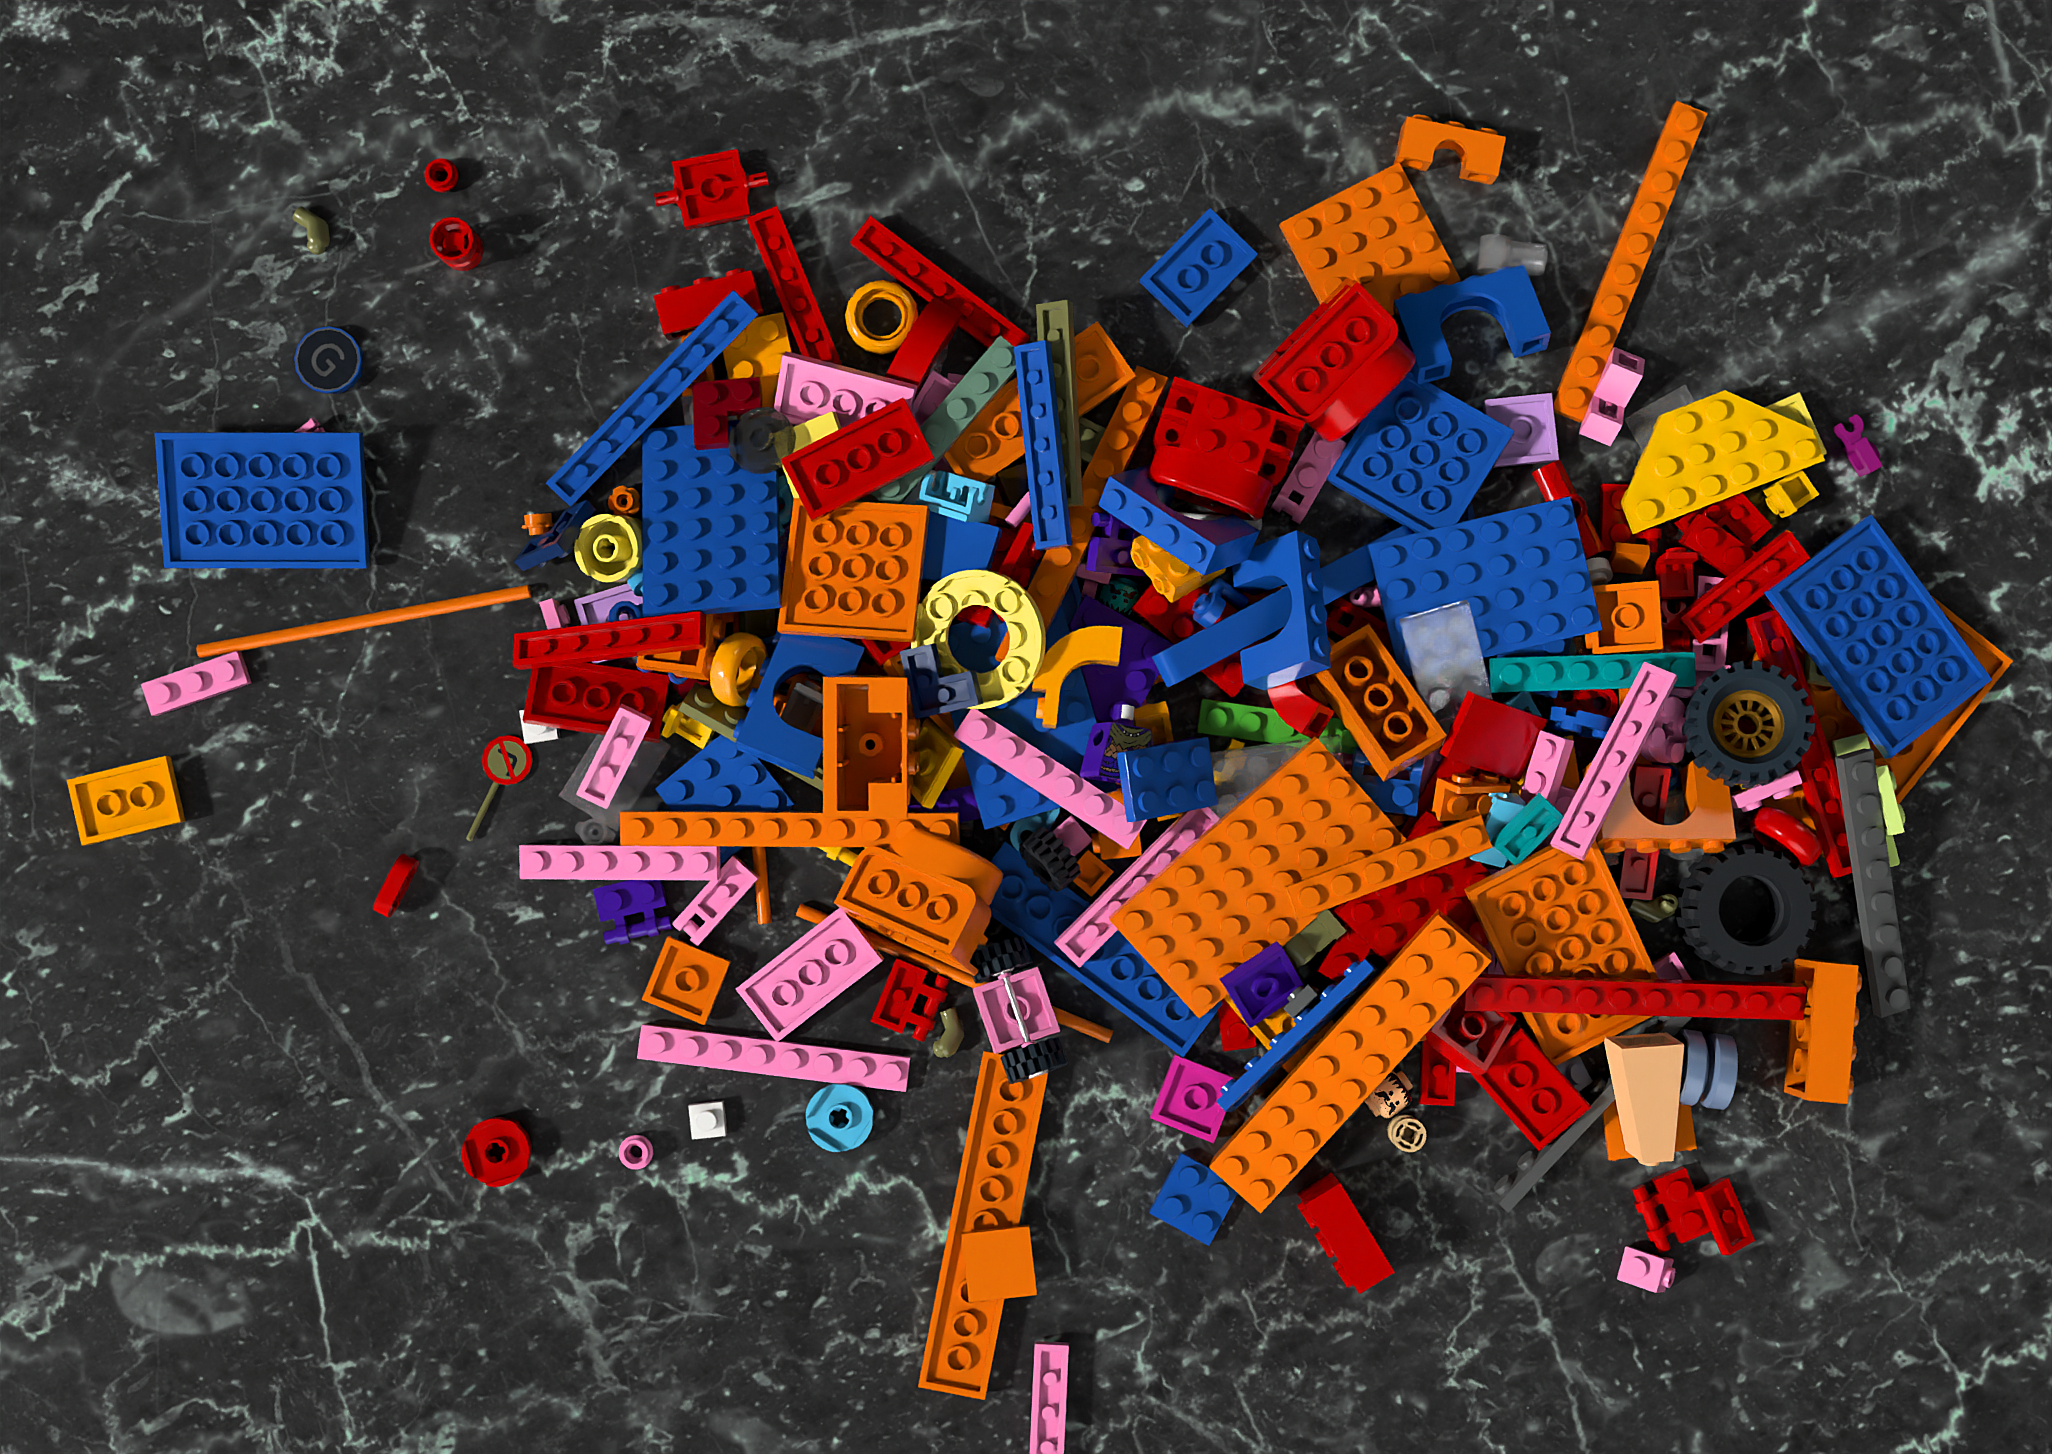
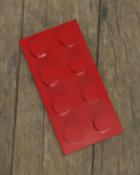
M904 397L780 460L811 521L814 522L935 461V458Z
M1151 583L1130 610L1161 637L1175 645L1205 629L1193 619L1194 611L1192 607L1199 596L1208 594L1210 586L1204 584L1171 603ZM1226 601L1225 608L1215 623L1238 611ZM1265 636L1264 638L1246 646L1241 650L1264 643L1266 641H1269L1270 639L1267 636ZM1241 650L1201 670L1230 697H1235L1245 685L1242 676Z
M591 663L532 668L522 720L527 724L606 735L622 703L653 718L642 741L659 743L670 679L668 675L650 672L643 673L637 670Z

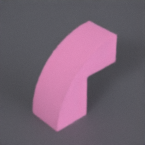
M1613 347L1581 423L1579 434L1611 446L1623 425L1625 407L1643 377L1645 359Z

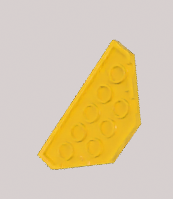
M1724 390L1658 416L1649 442L1642 452L1634 471L1635 474L1620 504L1631 532L1635 534L1825 461L1812 428Z

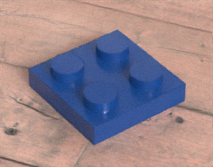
M1181 1152L1154 1200L1149 1213L1209 1246L1238 1193L1208 1166Z

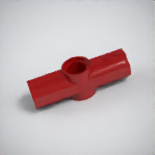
M1560 459L1534 471L1532 475L1546 502L1571 497L1585 559L1605 550L1587 515L1586 502L1577 495Z

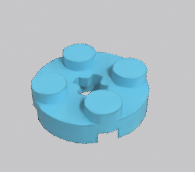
M832 1083L821 1088L812 1097L807 1106L806 1120L808 1132L813 1141L825 1150L840 1152L854 1149L860 1146L871 1132L874 1108L868 1096L858 1087ZM842 1108L847 1111L846 1117L849 1119V1122L847 1124L841 1122L836 1126L832 1123L834 1117L831 1115V1112L833 1110L839 1112Z

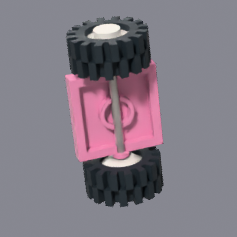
M1024 937L1006 939L1000 943L997 942L991 946L983 947L981 950H976L970 960V963L978 969L977 975L973 976L974 982L983 983L998 979L973 988L993 1052L998 1054L1022 1046V1048L1001 1057L1009 1084L1035 1078L1067 1065L1068 1062L1059 1037L1035 1043L1037 1040L1060 1032L1039 968L1035 967L1012 975L1013 972L1020 971L1033 964Z

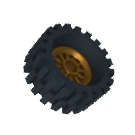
M1743 661L1735 662L1727 669L1723 666L1716 670L1711 677H1707L1690 698V702L1685 708L1683 715L1686 720L1682 726V736L1687 735L1688 739L1685 743L1687 753L1693 751L1696 757L1693 761L1698 768L1704 766L1709 771L1706 776L1712 780L1719 777L1724 779L1723 785L1733 787L1735 784H1742V788H1753L1756 784L1764 786L1785 775L1801 761L1802 755L1808 751L1812 743L1808 741L1809 737L1815 731V723H1810V718L1815 714L1813 705L1806 706L1804 702L1809 695L1804 688L1798 691L1793 686L1797 679L1791 674L1786 678L1779 675L1782 668L1773 664L1769 669L1762 668L1763 662L1752 661L1749 666H1744ZM1744 702L1746 703L1745 711L1743 710L1741 703ZM1753 704L1759 706L1755 712L1752 711ZM1733 705L1735 712H1733L1728 707ZM1762 710L1767 714L1764 717L1759 716ZM1725 715L1730 720L1722 719V716ZM1738 720H1750L1755 727L1754 733H1742L1738 728ZM1765 722H1771V726L1763 725ZM1721 727H1728L1730 729L1722 732ZM1763 733L1771 734L1770 738L1765 736ZM1732 735L1734 738L1729 743L1725 737ZM1757 740L1761 742L1764 746L1760 748ZM1737 741L1741 742L1740 749L1734 747ZM1748 742H1749L1750 747H1751V749H1752V750H1750V751H1747V743H1748Z

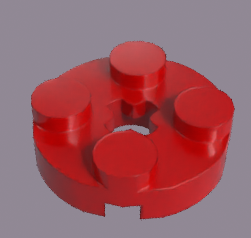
M504 1117L485 1119L475 1125L467 1135L461 1150L462 1162L467 1173L474 1179L477 1178L480 1182L486 1183L484 1185L491 1187L508 1185L518 1179L530 1166L532 1156L530 1137L517 1120ZM493 1143H498L500 1147L505 1148V1153L502 1154L503 1160L498 1161L496 1156L490 1157L488 1151L493 1148Z

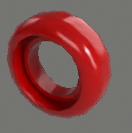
M1761 807L1749 823L1753 836L1762 845L1772 847L1776 852H1784L1791 857L1792 864L1810 867L1822 852L1823 846L1813 831L1792 815L1778 808Z

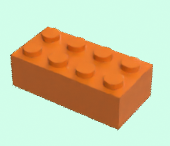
M1369 624L1331 646V668L1310 675L1383 782L1440 748L1447 736Z
M1797 958L1794 960L1793 983L1804 984L1807 987L1804 1020H1790L1784 1092L1808 1101L1848 1104V1098L1852 1095L1854 1089V1080L1852 1075H1850L1851 1061L1855 1060L1857 1052L1856 1043L1853 1041L1854 1027L1859 1022L1856 995L1862 986V976L1858 972V965L1807 958Z

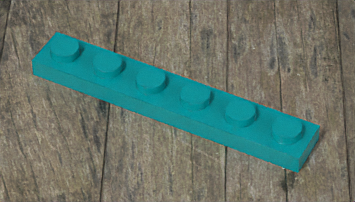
M1695 652L1490 658V693L1631 688L1644 662L1676 674L1677 681L1674 687L1696 686Z

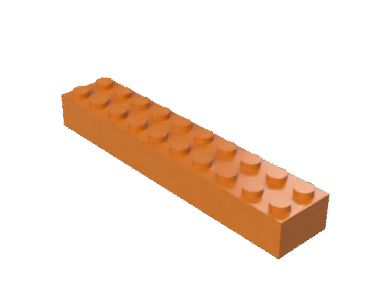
M1438 908L1214 1155L1209 1168L1258 1212L1262 1213L1492 962V955Z

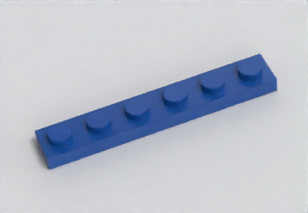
M1042 340L1014 346L1035 549L1040 551L1072 545L1051 342Z
M1366 959L1362 962L1359 960L1353 962L1344 971L1343 974L1346 977L1337 986L1334 984L1328 986L1319 995L1318 998L1321 1001L1312 1010L1308 1007L1294 1019L1296 1025L1288 1033L1282 1031L1269 1043L1272 1048L1264 1056L1260 1054L1255 1056L1246 1064L1245 1069L1247 1072L1238 1080L1236 1078L1231 1079L1221 1088L1220 1092L1223 1095L1216 1100L1220 1107L1226 1112H1234L1381 971L1371 961Z

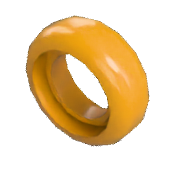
M886 280L869 282L857 289L848 301L845 313L847 330L854 342L865 351L879 355L896 353L919 317L917 304L909 291L898 283ZM879 299L892 301L899 307L902 314L900 326L895 332L886 336L873 335L863 324L864 310L870 303Z
M735 632L726 637L718 647L710 670V685L714 696L723 704L744 706L747 703L752 688H759L763 677L759 676V672L765 658L768 657L765 643L758 636L746 632ZM742 658H743L741 671H740L739 676H738V678H737V680H736V676H737V672H738V667H739V665H740V663H741V660H742Z

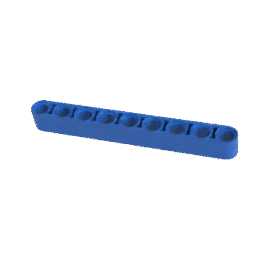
M1402 525L1320 568L1324 581V605L1375 579L1367 545L1411 535L1414 532L1406 525ZM1288 585L1152 656L1165 685L1170 687L1286 626L1292 610V595Z

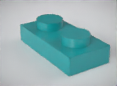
M1538 793L1490 842L1511 863L1517 865L1561 823L1564 816Z

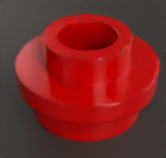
M438 158L427 165L424 177L427 185L432 190L445 193L457 185L459 172L450 160ZM445 171L448 173L446 180L438 181L437 177L440 172Z

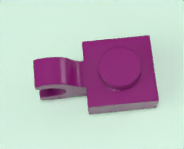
M1856 414L1848 418L1853 427L1851 432L1846 431L1842 423L1834 426L1833 430L1835 435L1844 443L1845 447L1842 449L1857 475L1861 477L1883 465L1879 460L1880 453L1877 447L1872 442H1868L1866 437H1861L1864 425L1862 419Z

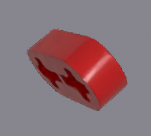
M404 853L398 857L374 902V911L388 918L395 913L418 869V860Z

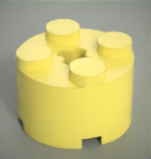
M600 514L591 517L582 525L579 538L575 540L574 553L580 569L585 574L601 582L625 583L631 574L643 568L641 520L626 515Z

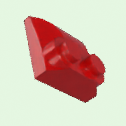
M1461 995L1425 1035L1431 1047L1459 1068L1482 1075L1488 1070L1517 1019L1508 1012L1465 1011L1462 1008Z

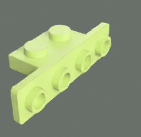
M1865 733L1832 741L1835 757L1863 748L1871 750L1867 734ZM1875 765L1890 867L1900 864L1893 835L1905 832L1903 827L1905 814L1902 806L1897 804L1894 793L1897 784L1894 774L1888 769V765Z

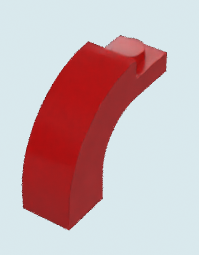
M933 297L911 327L885 377L917 385L916 399L935 361L951 341L963 313Z
M1326 624V626H1327V634H1328V632L1330 631L1331 627ZM1308 676L1268 689L1271 703L1278 715L1289 726L1310 738L1315 736L1319 738L1335 713L1334 710L1314 697L1308 684Z

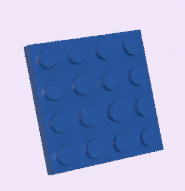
M1409 372L1399 385L1362 420L1328 474L1326 481L1396 522L1406 525L1415 533L1457 524L1511 440L1514 430L1429 382L1417 385L1413 373Z

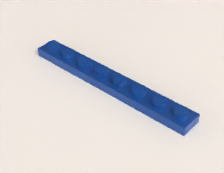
M733 290L546 484L571 507L743 331L758 313Z

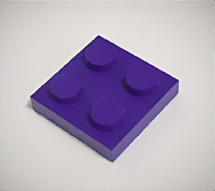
M1277 941L1220 978L1221 983L1249 1028L1289 1003L1287 998L1296 988L1301 985L1304 987L1284 949Z

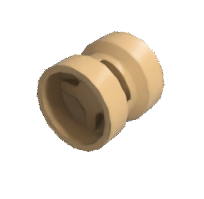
M1399 1114L1389 1122L1387 1129L1388 1137L1400 1150L1415 1152L1422 1148L1427 1135L1426 1129L1421 1122L1408 1114Z

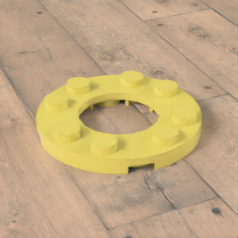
M984 569L953 573L934 584L922 603L918 604L915 643L911 642V649L936 643L944 677L969 671L960 666L951 654L948 644L949 627L954 617L964 608L972 605L988 606L999 614L1007 624L1010 634L1009 651L1005 659L994 670L986 673L976 672L983 704L967 708H992L1018 697L1033 682L1041 668L1045 654L1046 634L1044 622L1033 598L1012 578L999 572Z

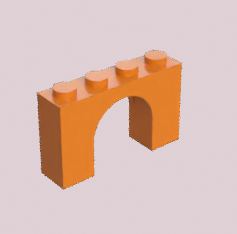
M1692 760L1680 771L1685 807L1683 818L1676 825H1661L1647 819L1635 806L1631 796L1628 774L1595 838L1598 847L1604 848L1606 853L1622 852L1625 848L1637 849L1639 853H1651L1658 849H1670L1672 853H1685L1692 849H1703L1704 853L1722 852L1727 845L1736 839L1729 786L1723 785L1724 779L1717 777L1715 780H1712L1706 776L1709 771L1704 766L1698 768L1694 764V760ZM1589 763V764L1582 770V772H1583V779H1584V777H1585V775H1586V773H1587V771H1588V769H1589L1591 763Z

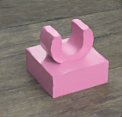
M1080 563L1076 578L1077 580L1084 581L1082 598L1084 595H1088L1094 599L1098 585H1109L1111 573L1086 570V564Z

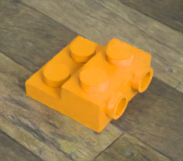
M1143 535L1134 539L1130 553L1136 567L1145 571L1152 580L1155 589L1160 594H1164L1171 603L1220 576L1226 570L1224 568L1203 576Z

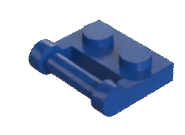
M1355 747L1352 758L1351 777L1384 814L1416 817L1424 758L1404 769L1409 771L1408 781L1389 778L1383 782L1380 777L1363 775L1364 765H1372L1360 747Z

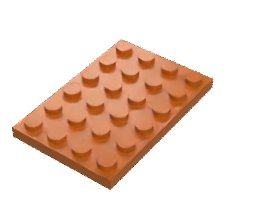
M1594 840L1584 861L1549 845L1526 857L1521 863L1517 865L1512 864L1464 889L1504 975L1659 979L1596 840ZM1522 1012L1538 1047L1555 1066L1604 1042L1605 1037L1615 1036L1652 1017Z

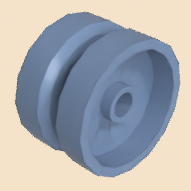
M1681 1029L1674 1037L1684 1044L1679 1104L1693 1106L1700 1100L1702 1106L1706 1108L1724 1110L1729 1106L1733 1097L1738 1072V1053L1733 1036L1710 1033L1704 1038L1700 1031Z

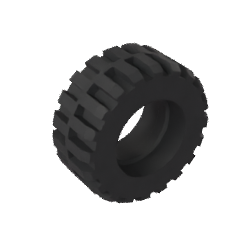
M1729 844L1722 852L1703 854L1701 862H1694L1688 868L1691 875L1689 878H1682L1679 888L1684 889L1682 898L1676 897L1682 916H1677L1676 919L1678 927H1682L1686 931L1682 937L1687 945L1694 946V953L1701 959L1709 961L1710 965L1740 974L1763 975L1764 971L1775 972L1782 969L1783 962L1792 963L1799 957L1796 950L1798 948L1806 949L1811 940L1806 935L1808 930L1815 931L1817 921L1811 920L1812 911H1818V901L1811 900L1809 893L1814 892L1815 889L1811 881L1803 879L1802 876L1806 872L1800 864H1792L1791 857L1784 852H1776L1772 847L1764 845ZM1740 877H1753L1760 880L1769 891L1773 905L1771 920L1767 928L1758 937L1749 941H1741L1731 937L1725 931L1719 916V903L1724 890L1731 882Z

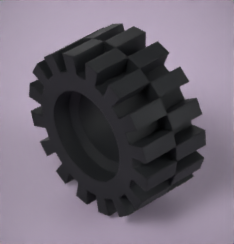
M1040 827L1019 845V851L1022 853L1021 857L1027 861L1025 863L1027 867L1031 868L1034 871L1032 873L1040 878L1041 883L1047 884L1050 890L1060 892L1081 873L1079 870L1080 866L1076 863L1077 859L1070 854L1071 850L1065 847L1063 841L1060 838L1057 839L1056 835L1052 831L1049 832L1045 827Z

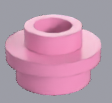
M642 1135L629 1136L620 1145V1160L630 1169H641L651 1161L653 1146ZM632 1146H639L642 1149L641 1157H634L632 1155Z

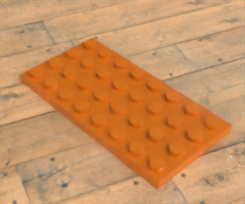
M1315 736L1109 916V920L1200 1019L1228 995L1220 978L1277 941L1281 947L1284 946L1292 937L1317 918L1316 916L1320 912L1299 920L1296 919L1284 886L1400 844L1407 839Z

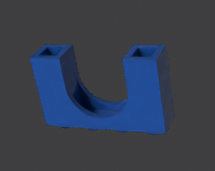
M1524 264L1516 267L1506 266L1495 273L1484 276L1473 275L1462 282L1451 285L1441 284L1429 291L1418 294L1408 293L1394 300L1393 319L1398 326V335L1400 340L1416 357L1411 370L1417 385L1450 376L1452 358L1440 326L1446 318L1458 311L1480 310L1493 316L1501 324L1514 358L1547 349L1551 331Z
M1151 464L1109 476L1098 506L1203 576L1248 560L1260 531L1235 514L1205 521L1193 519L1175 512L1169 507L1176 491L1173 490V486L1155 483L1148 477Z
M1297 530L1253 547L1248 560L1232 565L1234 588L1252 595H1258L1287 584L1292 595V610L1284 629L1273 639L1240 651L1243 683L1261 690H1267L1331 668V646L1328 641L1327 612L1323 599L1324 581L1321 576L1319 562L1320 548L1317 539Z
M776 631L772 642L776 649L772 658L766 657L761 666L759 676L763 677L758 689L752 688L746 706L750 708L745 720L742 718L738 720L733 737L737 739V750L814 779L823 758V739L785 723L775 710V694L783 682L801 673H814L821 676L857 675L865 656V648L838 637L780 634Z

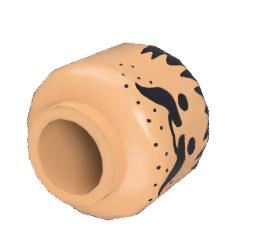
M1392 1070L1364 1101L1376 1117L1381 1114L1384 1118H1391L1410 1105L1412 1099L1409 1090L1413 1088V1085L1402 1070L1397 1074Z

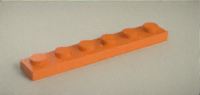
M1475 815L1284 887L1295 917L1299 920L1493 847L1481 815Z

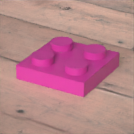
M1174 1054L1150 1118L1214 1143L1226 1111L1220 1107L1216 1100L1223 1095L1220 1092L1221 1088L1235 1077Z

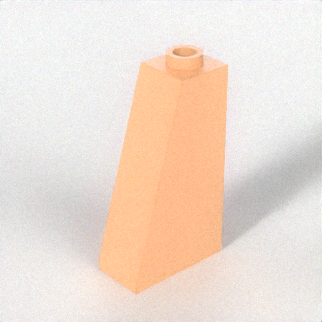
M1667 1032L1605 1037L1604 1044L1626 1151L1638 1159L1639 1163L1647 1166H1657L1660 1162L1674 1161L1684 1044Z

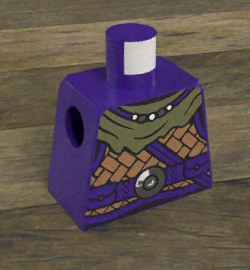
M1116 704L1114 705L1112 722L1095 723L1092 726L1079 777L1121 785L1117 753L1153 746L1150 729L1133 726L1134 706Z

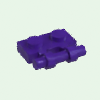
M1107 511L1093 513L1091 524L1100 527L1102 533L1101 537H1090L1086 570L1145 576V571L1136 567L1130 555L1134 539L1141 536V534ZM1119 529H1123L1125 532L1124 539H1118Z
M627 880L593 889L600 922L614 919L615 929L603 932L606 945L619 942L620 945L630 943L632 938L649 935V937L658 936L660 931L673 928L670 916L657 918L655 908L668 905L662 880ZM644 912V922L628 925L627 915Z

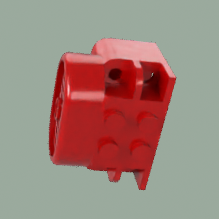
M1346 278L1250 376L1291 417L1305 421L1326 442L1332 443L1354 429L1399 385L1414 366L1416 357L1398 338V326L1393 317L1358 281Z
M1175 376L1153 437L1152 446L1155 455L1148 472V477L1155 483L1173 486V490L1176 491L1175 498L1224 515L1235 514L1243 520L1257 521L1263 517L1271 491L1278 486L1286 473L1297 438L1304 427L1305 421Z

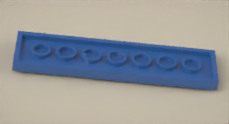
M1005 841L990 861L1003 873V880L989 906L991 916L1018 936L1024 937L1026 942L1169 1048L1184 1057L1223 1002L1219 1001L1199 1019L1119 930L1079 968L1054 941L1091 904L1068 887H1065L1060 892L1050 890L1047 884L1041 883L1040 878L1032 873L1034 871L1027 867L1025 864L1027 861L1021 857L1022 853Z

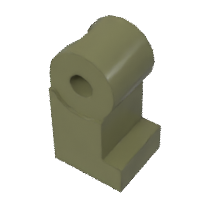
M1328 909L1321 911L1316 916L1317 918L1282 946L1295 969L1305 965L1317 952H1320L1331 941L1337 940L1346 932L1345 928Z

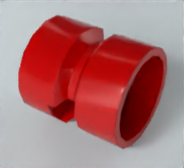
M448 217L438 221L432 228L429 237L431 248L449 267L458 271H467L480 263L484 254L483 241L466 222L460 218Z

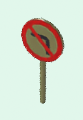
M510 735L499 736L490 741L484 749L482 756L483 769L486 775L494 782L466 837L468 841L473 840L499 785L517 784L525 779L531 771L533 763L532 752L528 745L518 737Z

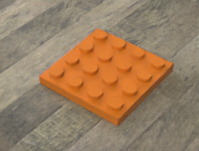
M1400 162L1294 215L1279 225L1320 304L1346 278L1358 281L1393 317L1394 300L1399 299L1401 296L1408 293L1418 294L1429 291L1441 284L1451 285L1461 281Z
M794 498L781 596L782 608H780L777 631L780 634L915 643L917 609L920 602L930 515L929 507L924 505L852 502L812 522L801 499Z

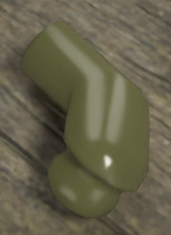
M298 207L294 212L293 220L307 229L308 250L316 255L323 254L330 243L328 224L304 207Z
M1665 894L1649 902L1629 898L1625 906L1628 912L1651 923H1655L1675 913V910L1678 908V899L1673 894Z
M956 1007L940 1012L945 1031L942 1037L933 1044V1052L940 1058L953 1056L964 1038V1031Z

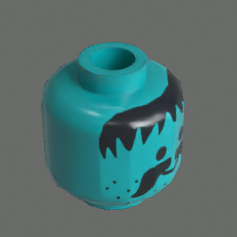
M1114 577L1112 581H1109V585L1104 584L1101 586L1097 601L1136 622L1138 616L1130 608L1139 599L1142 592L1138 590V584L1134 581L1122 577Z

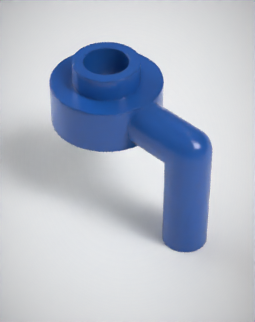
M1216 578L1212 581L1208 594H1202L1195 601L1192 607L1194 611L1193 619L1204 628H1208L1217 621L1225 608L1226 601L1221 596L1239 609H1243L1249 599L1223 579Z

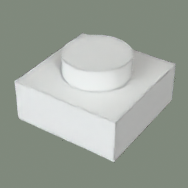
M524 710L519 711L525 744L561 739L559 728L524 723L522 720Z
M724 1100L694 1103L688 1106L692 1139L727 1135Z

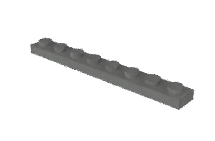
M1863 748L1837 756L1835 760L1873 1015L1883 1018L1910 1009V1001L1873 750Z
M1656 1016L1657 1019L1649 1028H1643L1636 1035L1667 1032L1674 1037L1692 1017ZM1610 1069L1603 1077H1597L1587 1087L1588 1093L1584 1098L1591 1105V1108L1543 1149L1538 1151L1535 1148L1533 1151L1523 1154L1518 1160V1167L1510 1176L1502 1177L1494 1187L1495 1192L1490 1197L1508 1213L1615 1100Z

